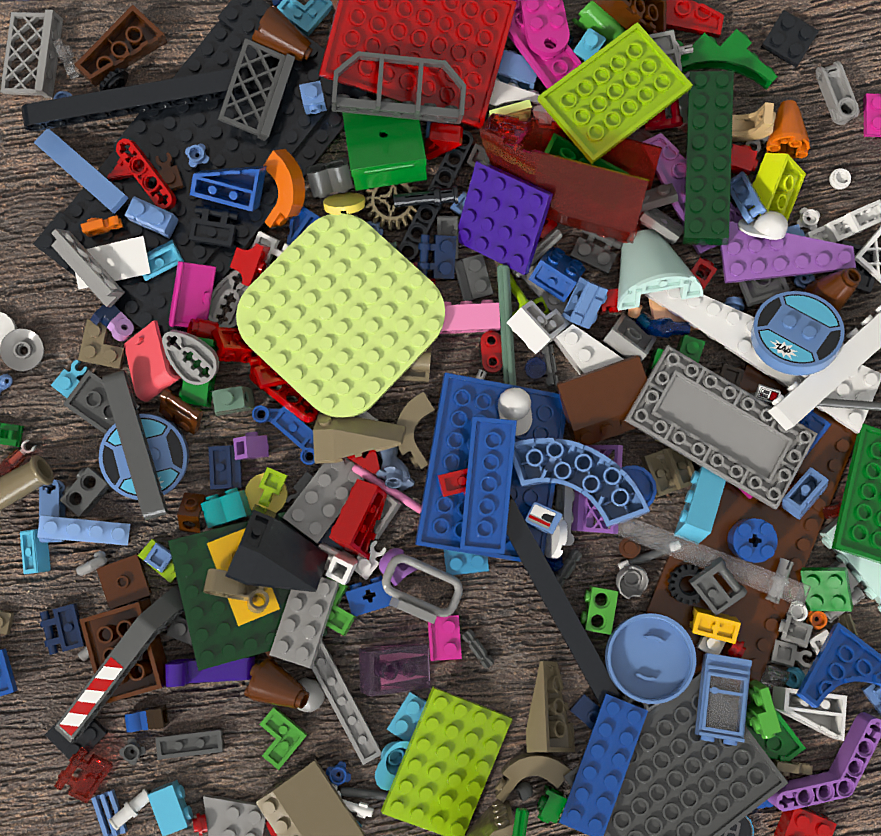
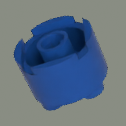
M746 518L736 522L730 529L727 542L729 549L737 558L747 562L759 563L766 561L774 555L778 539L770 523L762 519ZM749 538H755V542L749 543Z

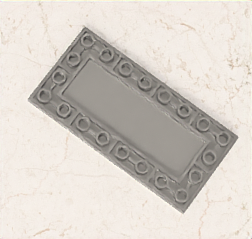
M669 345L663 350L624 420L773 509H777L817 436L816 432L799 422L792 428L785 430L768 412L772 406Z

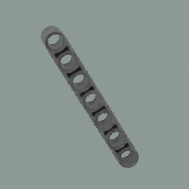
M125 370L102 376L142 515L146 521L168 514L167 505Z

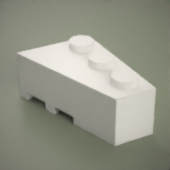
M574 324L553 340L579 375L624 360Z
M773 686L772 701L775 710L830 738L844 741L847 696L829 693L818 708H813L796 695L798 689Z

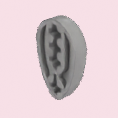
M237 270L224 277L212 292L208 318L210 321L218 322L219 327H238L236 320L237 307L241 296L248 286L239 283L236 287L237 283L234 279L235 277L239 278L241 275ZM233 294L234 298L236 299V302L230 303V308L232 309V311L227 312L225 316L226 318H228V321H223V323L220 324L221 321L218 320V317H223L225 312L222 310L223 306L227 307L229 303L226 300V298L231 297Z
M170 330L164 334L162 343L165 354L173 369L184 381L193 385H201L210 381L217 374L219 369L218 356L215 350L206 342L192 334L179 330ZM176 336L178 338L176 343L170 344V337ZM185 351L187 353L191 351L193 353V359L187 360L185 358L187 356ZM194 360H201V367L195 368L193 366ZM208 367V374L202 375V368Z

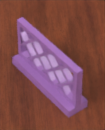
M588 445V447L601 452L607 457L615 450L613 461L622 468V445ZM574 490L575 498L572 509L574 520L571 530L618 534V525L608 529L603 517L600 516L594 504L582 493ZM594 517H595V519L597 520V522H596V524L593 526Z

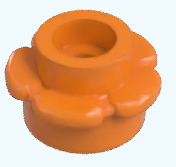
M808 611L807 624L812 625L815 630H820L826 626L828 619L824 612Z

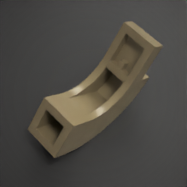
M424 392L407 403L397 421V425L406 427L403 444L398 446L403 456L411 452L412 455L409 459L415 468L419 466L421 470L427 467L428 463L415 443V429L421 420L435 412Z
M526 752L519 754L501 768L502 774L506 778H501L496 784V798L504 803L518 782L529 776L542 777L559 788L565 780L563 776L570 772L571 769L561 759L549 753Z

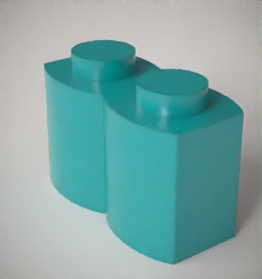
M233 488L225 491L226 495L219 497L218 494L206 497V502L201 503L207 528L220 526L250 516L251 509L245 490L238 491V488Z

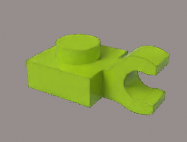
M267 467L259 485L260 488L264 489V492L258 504L269 507L273 493L280 496L288 476Z

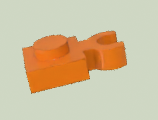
M117 215L105 220L102 218H90L86 223L81 224L82 232L89 238L108 233L111 229L123 227L122 220Z

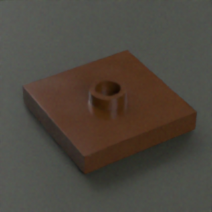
M139 554L96 569L109 610L152 595L141 558L138 556Z

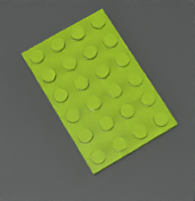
M637 22L540 94L537 101L589 162L593 164L688 92L693 84Z
M432 687L382 806V814L443 836H464L512 718Z

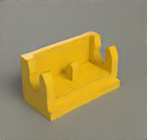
M693 607L692 614L694 618L693 621H690L692 633L733 644L736 643L741 622L736 617L722 613L716 616L713 611Z

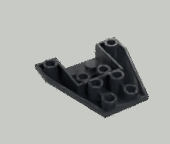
M255 504L225 576L245 585L316 592L329 554L278 514Z

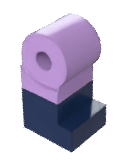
M103 304L90 319L96 326L101 322L111 331L112 336L117 341H126L134 330L133 323L115 305L106 307Z

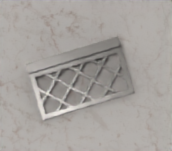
M45 10V13L11 12L1 93L39 95L44 98L53 99L63 18L54 10ZM25 19L27 23L18 30L17 20ZM40 19H44L43 26L37 30L34 24ZM32 28L35 33L26 40L23 34ZM21 37L24 43L16 50L14 42ZM40 38L41 45L34 50L31 44ZM29 47L33 53L24 60L20 54ZM18 57L22 63L13 70L11 67L12 61ZM37 57L38 66L32 70L28 65ZM26 67L30 73L21 80L17 74ZM15 77L19 83L13 88H8L9 82ZM32 78H35V89H28L26 84Z

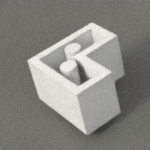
M532 300L522 306L507 322L513 332L535 354L552 342L556 336L570 325L557 309L545 315Z

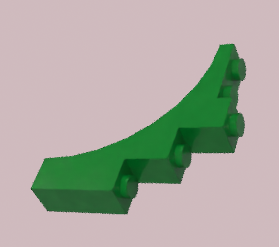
M738 29L721 46L717 44L713 37L704 33L693 44V53L681 55L680 59L682 73L699 69L734 71L755 81L766 90L778 77L770 66H766L759 60L757 54L748 50L752 42L745 33L740 32ZM676 40L679 46H684L681 41Z

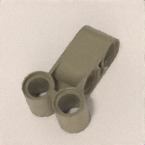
M208 569L204 593L247 601L248 609L253 613H261L266 609L269 603V596L265 591L269 587L245 585L226 577L227 571ZM259 596L263 599L264 604L262 606H255L252 599Z

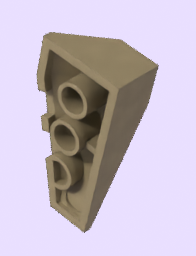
M540 661L526 727L527 753L575 752L573 723L568 721L566 711L569 707L568 703L563 701L561 692L564 687L557 662Z

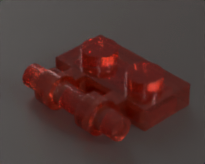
M81 747L69 759V765L60 772L54 786L58 790H62L65 784L70 786L67 790L68 795L88 803L113 765L112 762L95 754L88 761L85 760L84 757L88 751ZM79 767L82 770L76 778L72 774Z

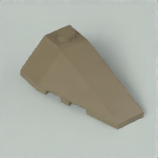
M318 414L313 429L314 461L316 464L338 463L343 461L344 457L355 455V457L363 456L362 453L375 450L378 452L401 446L406 427L359 417L336 418L325 414Z

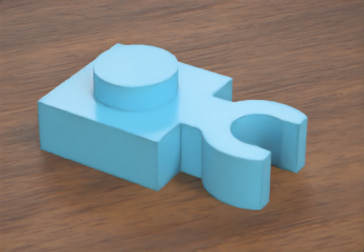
M78 360L71 364L70 372L64 369L51 384L53 388L66 398L69 397L80 382L79 378L90 370L85 366L81 371H78V366L81 363Z

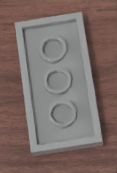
M346 457L338 463H323L282 518L317 544L341 513V509L345 505L356 480L364 481L365 479L353 472L352 467L354 463Z
M321 577L316 592L290 591L269 655L307 668H313L337 594L339 582Z

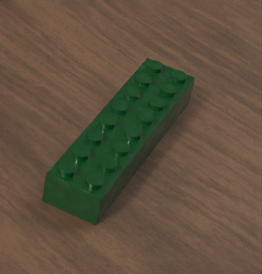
M690 71L689 81L693 86L688 91L683 245H727L729 240L734 71Z

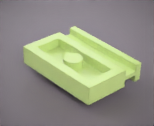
M530 99L489 110L488 124L490 129H502L509 123L515 122L519 124L527 121L530 118L532 108Z

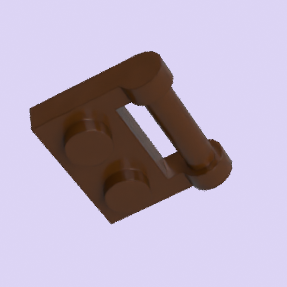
M165 388L160 395L159 413L164 418L178 424L184 431H189L194 435L199 430L203 411L190 406L175 396L173 391Z

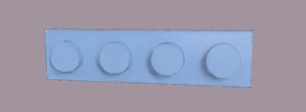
M40 515L37 538L128 545L130 524Z

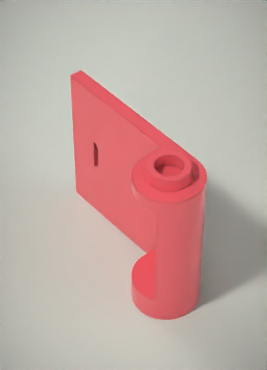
M152 321L124 343L134 391L140 400L144 402L152 400L165 388L170 387L181 379L169 360L166 359L158 321Z

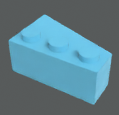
M704 467L693 472L690 480L692 486L686 494L685 505L679 516L673 536L698 545L711 533L726 480Z

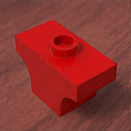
M256 243L250 250L241 247L236 248L230 268L237 270L241 274L243 285L249 287L266 270V259L271 247Z

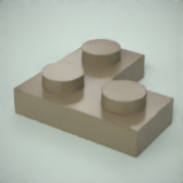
M87 319L78 361L122 369L125 348L106 345L109 329L101 322L96 326L91 320Z

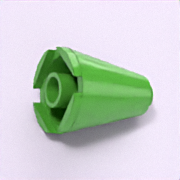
M593 0L579 12V20L576 18L572 20L576 26L585 32L588 28H591L607 39L606 45L626 31L621 24Z

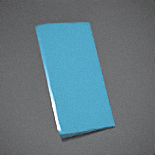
M173 240L147 252L150 273L142 276L147 281L178 265V261L184 262Z
M38 529L20 531L24 574L51 570L49 545L39 541V538H37Z

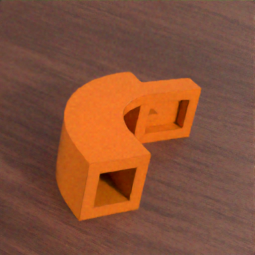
M286 149L273 150L263 165L267 166L266 171L273 177L278 188L277 203L265 220V223L270 228L283 226L289 217L298 216L304 204V177L297 161Z

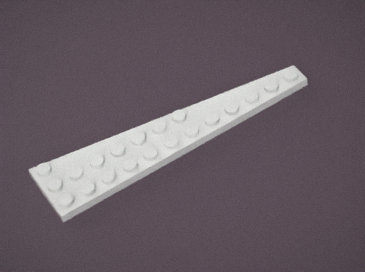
M680 288L643 294L660 306L667 308L675 316H679L687 321L695 329L697 328L707 334L706 336L716 340L724 348L770 378L775 379L784 387L788 388L796 380L800 383L804 379L801 375H789L779 372L760 359L751 341V329L755 317L706 295L682 300ZM861 365L826 398L873 401L881 382V373ZM816 406V408L834 417L833 419L854 433H860L862 424L869 411Z

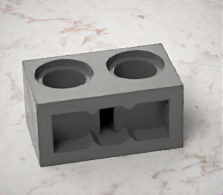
M94 467L83 468L77 474V480L74 484H70L62 492L63 497L60 501L79 517H86L111 488L103 474ZM91 477L96 479V484L93 488L88 483ZM78 493L82 497L80 504H76L74 500Z

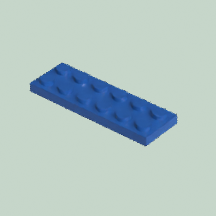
M474 416L472 418L460 550L505 554L517 420Z
M605 694L559 823L589 836H604L648 710Z

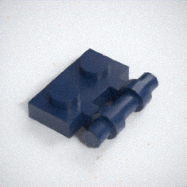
M421 234V243H418L420 262H417V268L426 277L428 270L431 269V278L454 279L457 236L434 235V242L429 243L430 235ZM429 250H433L432 263H428Z
M76 603L52 609L54 614L52 619H50L49 610L40 613V626L44 629L46 638L44 644L45 647H48L49 655L58 653L57 644H61L62 652L86 645ZM55 624L59 637L56 638L54 636V631L52 625Z

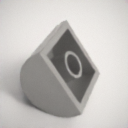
M622 313L602 341L605 343L604 346L613 352H618L622 355L623 359L638 355L642 362L657 337Z

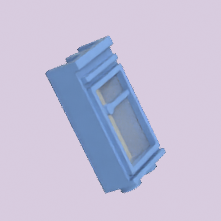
M710 653L703 654L695 734L701 735V740L714 742L715 738L724 739L723 744L737 746V741L744 742L752 660Z

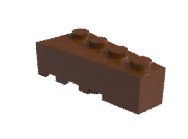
M593 0L626 30L638 22L649 35L666 31L667 0Z
M132 4L74 65L96 87L105 79L104 76H107L110 71L113 72L116 68H127L166 44L167 39L165 34Z

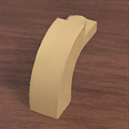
M765 102L754 113L732 115V142L753 141L771 135L776 118V112L773 111L774 103Z

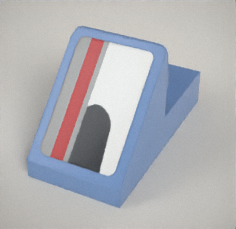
M534 502L525 521L535 526L534 528L541 532L553 534L563 514Z

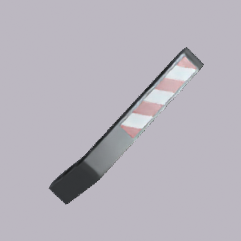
M177 585L173 586L137 617L59 720L55 729L70 743L75 742L83 734L155 637L184 612L180 590Z

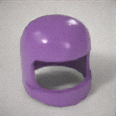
M392 548L387 551L379 561L381 573L384 575L391 558L404 554L405 551L400 548ZM399 563L391 578V583L396 587L407 575L418 569L405 563Z

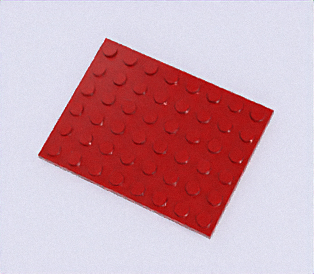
M338 0L319 76L333 80L334 70L358 51L445 60L466 84L464 116L461 123L481 129L485 121L517 2L513 0ZM358 60L338 77V82L377 95L379 62ZM384 62L381 96L400 103L412 101L416 105L418 66ZM423 66L421 105L424 106L425 103H432L442 108L452 105L457 106L459 109L460 89L442 68Z

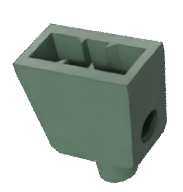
M237 386L212 391L216 416L249 411L256 407L253 388Z

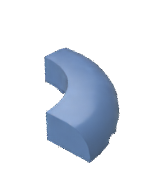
M532 438L515 442L513 463L521 486L530 487L544 483H555L573 488L586 496L594 504L607 527L618 525L650 512L644 496L630 476L617 463L601 452L581 443L565 439Z

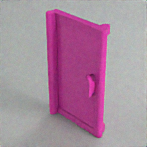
M178 261L168 325L171 327H188L191 319L202 318L208 320L216 266Z

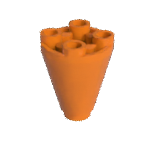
M793 100L783 101L776 113L773 133L769 135L766 143L767 153L789 154L792 159L805 158L808 156L810 141L797 102Z

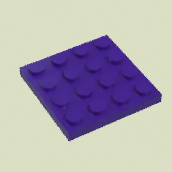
M476 161L458 225V243L503 265H508L509 268L523 275L528 274L553 193L486 162Z

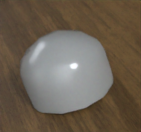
M627 565L617 573L615 582L620 594L630 599L631 597H640L648 586L649 578L646 571L640 566Z
M306 677L298 680L306 691L309 692V699L302 709H297L303 712H313L320 708L325 700V693L317 680Z

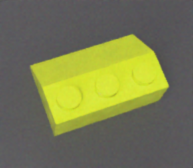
M765 153L752 185L767 211L779 212L788 221L806 173L789 154Z

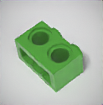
M590 585L589 590H586L584 595V602L587 603L586 611H582L580 622L585 630L611 635L619 591ZM598 593H603L605 595L604 603L596 604L595 596ZM597 614L600 615L602 618L601 623L598 626H593L591 623L592 617Z

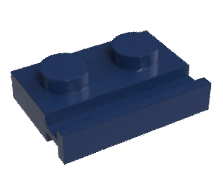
M234 445L209 447L210 489L243 488L242 460H235Z

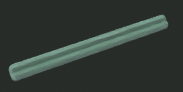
M508 265L497 266L503 383L516 386L513 330L507 324L508 320L512 317L510 268Z

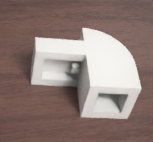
M323 542L320 543L319 547L329 554L324 567L327 570L325 576L343 585L349 583L358 563L357 559L345 550L341 552Z

